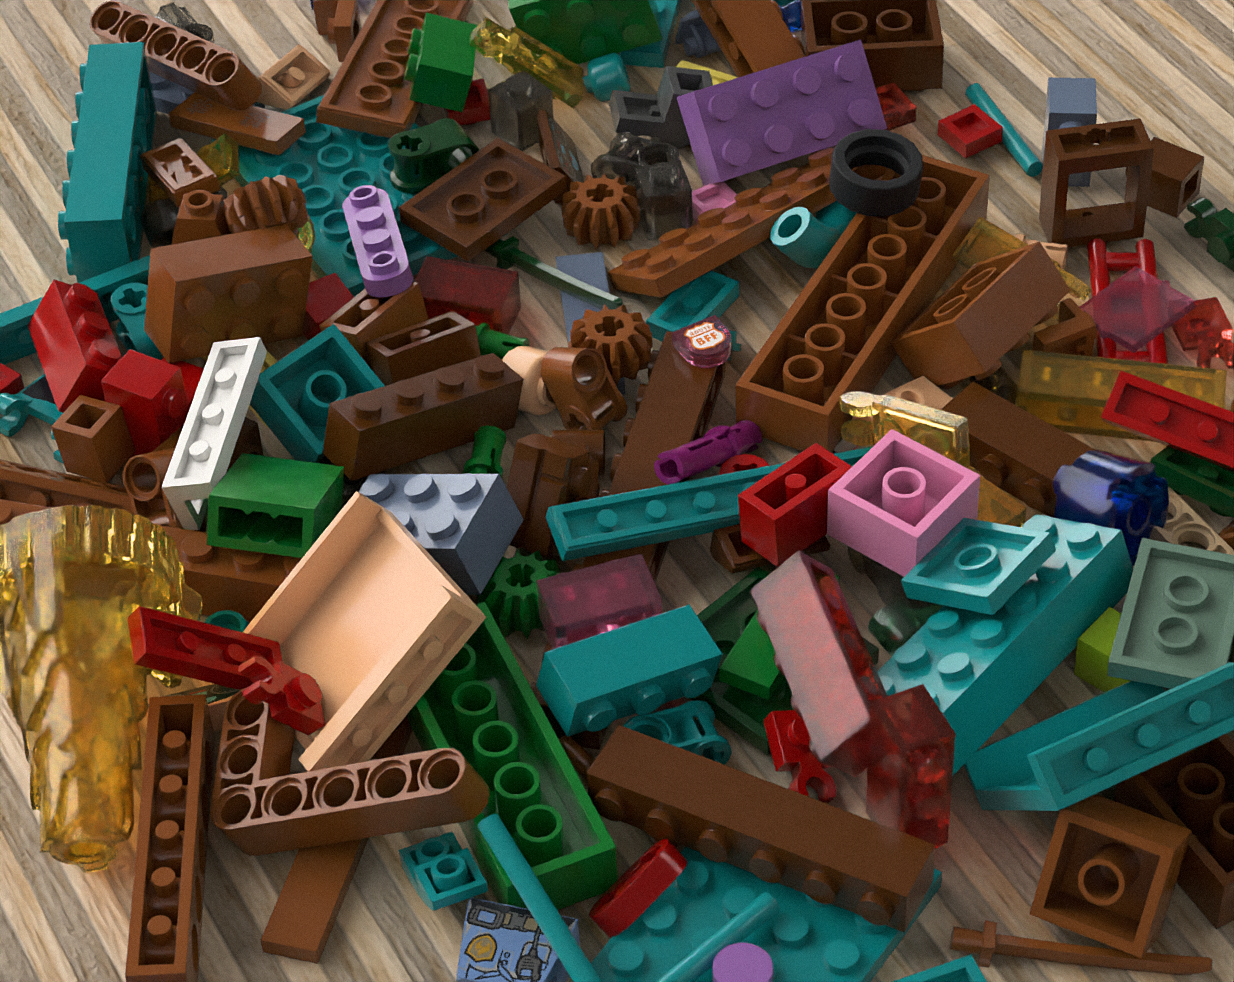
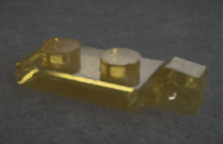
M485 17L470 33L469 45L476 47L477 52L485 58L493 57L497 63H502L514 76L530 81L541 88L550 98L560 100L572 108L583 99V68L514 25L510 30H507Z

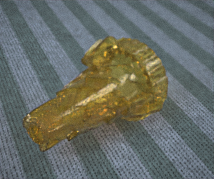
M69 505L23 514L13 518L7 524L0 525V694L6 701L12 716L16 719V723L22 731L25 756L29 763L32 810H39L40 853H50L55 860L65 864L77 865L84 873L107 869L108 863L117 856V843L129 840L133 831V770H142L140 722L148 711L147 675L152 673L164 687L168 688L179 686L182 682V676L134 664L127 618L141 606L199 621L202 613V598L200 594L185 584L184 563L179 561L176 542L172 536L166 534L165 529L160 525L151 523L146 517L133 515L122 509H108L103 506L87 505L85 507Z

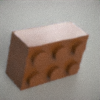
M287 224L151 248L144 331L168 363L208 356L213 342L260 337L263 344L302 337L312 255Z
M1039 241L975 263L890 343L914 380L924 376L936 386L942 385L944 389H950L971 376H975L976 380H981L990 376L1002 366L1000 358L1005 353L1021 347L1030 339L1031 336L1028 331L1033 326L1039 325L1058 312L1056 304L1071 290Z

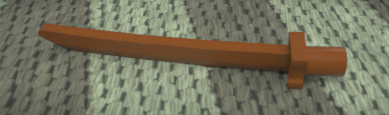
M986 920L983 931L953 926L950 941V950L977 954L978 966L988 968L990 967L993 954L1057 963L1174 975L1198 974L1212 970V959L1209 957L1146 952L1142 958H1139L1119 949L996 934L997 922Z

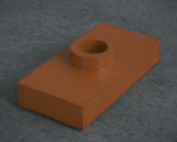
M182 138L140 155L143 169L178 208L181 206L184 193L194 190H206L212 194L221 190L217 176Z

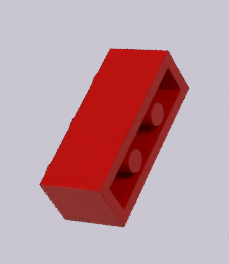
M53 280L29 321L28 328L59 412L64 413L79 395L105 401L101 380L117 364L122 356L97 293L84 284L74 283L70 285Z

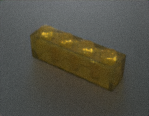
M1023 350L1016 406L1065 433L1155 442L1105 423L1101 419V414L1120 370L1218 407H1225L1227 370Z

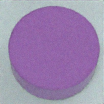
M750 943L731 944L723 948L713 961V982H773L772 960L768 953L757 945Z

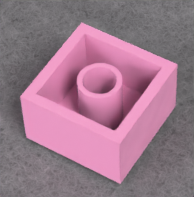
M891 429L828 489L827 535L905 577L963 518L977 520L980 475Z

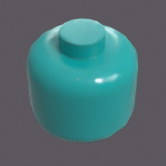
M611 53L589 61L587 65L588 75L583 76L588 93L594 92L596 98L603 102L610 100L613 90L630 92L631 85L628 72L619 54Z

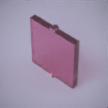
M1135 266L1081 305L1080 309L1091 315L1101 338L1108 337L1135 353L1195 308V300L1172 288L1168 280L1161 281Z

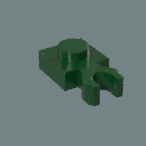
M1203 197L1188 204L1187 210L1194 214L1196 218L1185 223V230L1195 238L1203 237L1208 241L1206 252L1234 272V213L1227 208L1217 212L1215 206Z

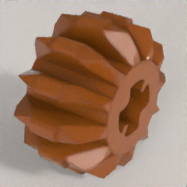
M606 173L601 178H593L590 175H586L584 182H571L570 191L563 194V201L561 202L563 226L568 236L576 238L578 245L590 242L593 243L595 249L601 244H609L615 248L618 240H631L632 232L639 228V221L641 220L639 197L634 186L626 185L624 177L612 180L608 178Z
M278 175L274 178L265 176L262 180L250 181L248 185L236 188L233 194L224 200L225 220L229 232L232 234L287 224L295 234L298 228L303 227L308 222V212L305 205L307 202L303 190L299 188L296 179L283 175Z
M604 304L599 312L585 309L584 317L573 321L568 347L594 348L601 352L616 386L620 378L625 377L636 380L638 371L648 368L653 340L652 332H650L649 325L643 321L641 312L628 313L625 305L613 310Z

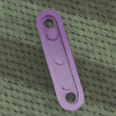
M372 185L355 188L344 200L342 207L366 292L374 297H389L399 294L411 286L413 275L388 193Z

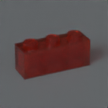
M923 684L870 702L866 813L871 821L935 845L936 850L939 846L948 843L956 733Z

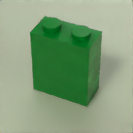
M242 453L209 494L207 545L303 558L342 510L344 467Z

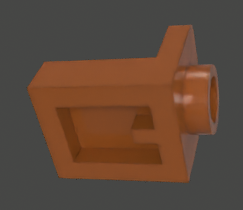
M313 0L317 32L319 35H328L329 44H336L338 60L343 62L361 30L358 1Z
M1071 298L1060 302L1058 324L1034 332L1031 370L1041 381L1092 362L1097 328L1091 315L1088 312H1083Z

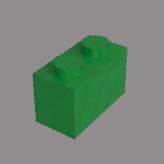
M430 13L425 14L422 29L413 28L408 47L409 58L404 80L412 82L409 100L463 112L473 78L478 25Z

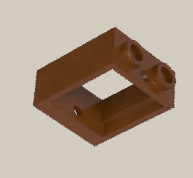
M1141 118L1046 130L1039 221L1048 243L1067 244L1068 248L1087 245L1093 239H1101L1104 242H1116L1142 238L1144 236L1154 147ZM1128 167L1124 203L1066 210L1069 174Z

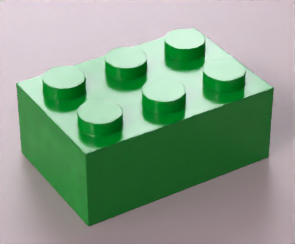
M508 0L509 11L536 77L589 62L592 59L611 53H620L663 40L659 11L655 0Z

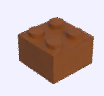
M1097 794L1061 809L1029 914L1142 958L1160 937L1192 830Z

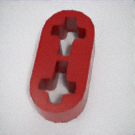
M667 838L662 839L642 854L597 900L589 911V917L609 938L620 934L682 873L688 861Z

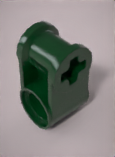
M450 118L440 119L432 124L411 131L399 132L392 136L388 145L389 152L394 157V168L390 174V182L392 187L403 193L421 192L480 149L454 119Z

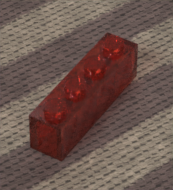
M797 551L750 590L759 610L756 615L757 621L761 628L769 635L775 649L774 662L779 671L786 677L793 693L791 704L796 713L804 720L811 737L808 744L812 754L825 767H835L856 777L906 737L833 570L806 554Z

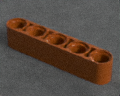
M115 0L106 1L99 5L90 17L89 25L91 30L105 44L144 42L150 72L232 110L240 111L247 109L258 100L261 94V81L234 52Z

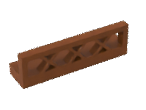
M0 459V499L135 521L125 486Z

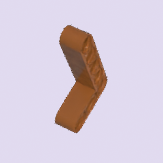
M246 688L233 695L227 703L223 718L210 813L214 825L238 849L248 856H260L465 822L480 814L488 803L490 795L489 786L465 757L453 748H440L290 775L295 729L273 719L269 704L262 702L256 705L249 702L243 696V690Z

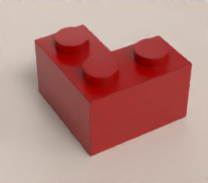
M129 349L101 380L105 402L121 406L136 450L130 458L154 451L185 423L204 368L185 361L168 363L164 357L159 360Z

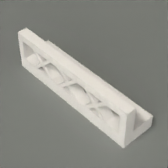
M260 337L213 342L161 487L184 529L200 530L208 507L209 494L224 477L228 469L267 354V350Z

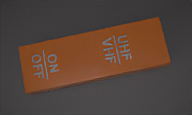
M195 92L168 113L170 124L173 128L275 155L283 153L306 133L303 118L256 106H250L240 111L232 110Z

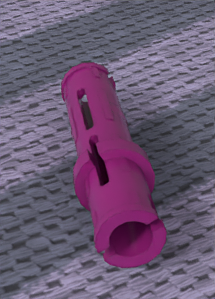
M742 420L731 427L721 425L708 430L703 438L660 453L657 457L661 460H656L654 463L655 473L663 483L674 484L684 478L708 470L713 466L721 467L727 459L735 455L757 450L759 446L756 444L762 442L760 428L750 420Z

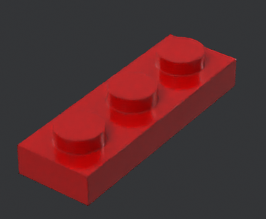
M1120 370L1101 414L1103 422L1234 471V412Z
M141 606L127 618L135 665L242 690L254 683L249 677L239 673L238 667L252 657H263L271 665L278 661L283 663L278 641Z

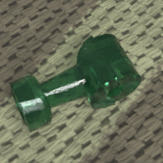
M903 600L889 601V605L878 610L870 619L868 625L869 632L892 657L943 605L933 604L913 611Z

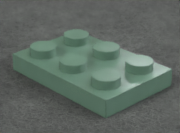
M1142 538L1110 654L1107 676L1173 689L1229 662L1234 641V555Z

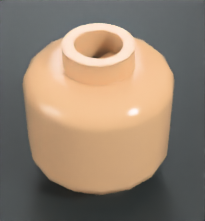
M518 346L510 350L502 359L504 363L523 378L518 406L519 411L532 415H546L557 408L541 376V363L548 351L530 346Z

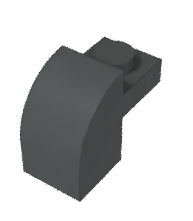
M666 66L657 95L613 90L609 101V108L615 133H624L634 137L641 135L651 136L654 152L673 151L689 145V137L676 97L713 86L710 72Z

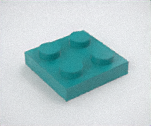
M963 518L901 580L907 598L994 615L1036 573L1040 566L1056 551L1050 532Z

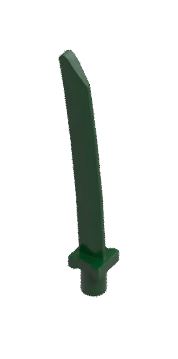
M514 236L505 241L499 239L484 250L497 259L496 268L501 272L515 266L544 283L602 309L604 304L609 309H616L623 304L619 297L575 279L518 249L519 239Z

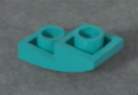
M453 832L428 838L420 843L399 850L404 872L419 897L432 911L489 891L487 882L469 849L462 850Z

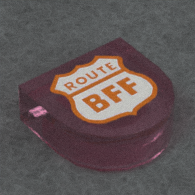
M713 315L672 332V345L691 365L700 368H711L723 364L730 357L731 334L719 318Z

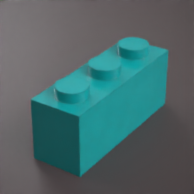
M689 604L545 652L536 687L566 736L569 737L586 730L590 732L602 730L613 721L635 713L639 715L651 713L662 704L684 696L686 698H694L703 694L712 686L722 653Z

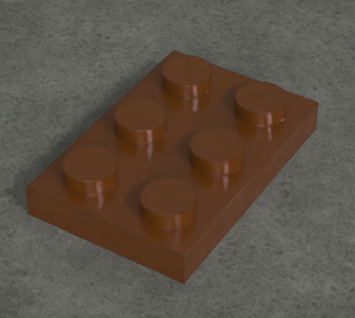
M496 138L399 207L400 221L468 262L565 192L566 178L565 175L505 141Z

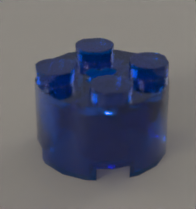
M1100 449L1089 450L1078 457L1072 466L1065 464L1059 468L1053 481V490L1057 495L1054 515L1058 519L1091 523L1097 526L1121 530L1132 566H1134L1142 538L1149 539L1154 526L1164 528L1169 506L1168 482L1166 478L1156 475L1154 471L1156 465L1153 463Z

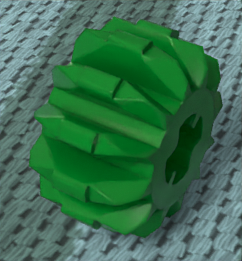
M516 549L513 557L509 559L501 558L481 595H477V604L486 603L496 624L503 631L505 637L515 631H521L528 639L533 629H539L548 633L551 621H556L560 604L565 602V598L568 596L567 582L564 580V575L560 574L556 560H544L539 550L530 556H522L518 549Z

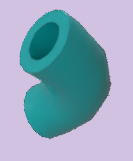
M838 201L817 211L816 218L807 208L795 207L786 211L777 219L771 229L770 240L784 255L798 265L805 268L818 269L857 213L850 211Z

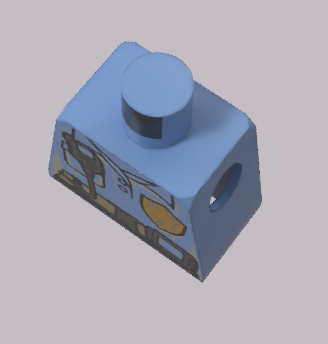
M475 898L469 899L458 961L457 982H567L570 977L529 909ZM561 916L580 946L578 919Z

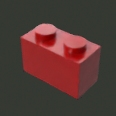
M815 443L738 494L741 541L777 567L787 562L827 534L828 489L852 466Z

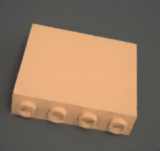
M356 491L245 628L243 633L278 641L283 663L316 679L322 693V700L320 702L325 726L309 736L295 729L294 735L305 749L299 761L307 771H314L369 761L481 625L486 616L391 511Z

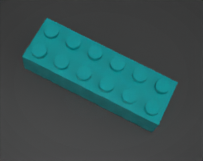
M144 42L89 45L87 63L80 64L79 75L82 91L76 92L75 95L76 113L79 120H73L71 123V137L74 150L67 151V170L70 180H64L62 184L63 203L66 210L58 212L60 239H68L69 247L66 249L67 271L69 276L76 275L77 283L138 260L141 257L150 176L143 169L140 155L153 149L157 118Z
M1035 514L1026 521L1022 528L1050 532L1056 551L1009 598L1005 605L994 615L943 605L842 706L861 759L947 782L1077 646L1078 638L1109 607L1113 608L1127 594L1134 569L1122 531L1091 523L1053 518L1047 515Z

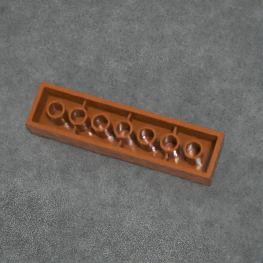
M922 155L923 172L920 191L912 206L901 213L886 217L866 216L857 213L736 383V423L742 420H750L760 428L762 438L801 451L817 443L832 453L841 437L853 422L852 419L856 407L866 402L897 355L890 342L931 304L968 248L972 231H979L987 219L990 175ZM888 168L880 181L896 179L900 175Z

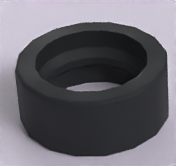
M865 129L850 133L841 139L833 150L829 176L830 191L840 204L850 211L862 215L886 217L901 213L914 204L919 194L923 172L922 154L915 144L907 138L887 130ZM863 165H880L892 169L900 177L888 181L871 180L859 176L851 169Z

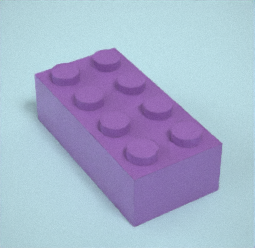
M861 40L676 97L703 186L722 182L837 145L841 139L853 132L865 129H887Z

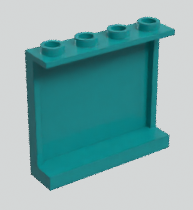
M1234 662L1225 664L1166 692L1161 686L1129 681L978 749L963 766L981 809L1059 811L1233 731Z

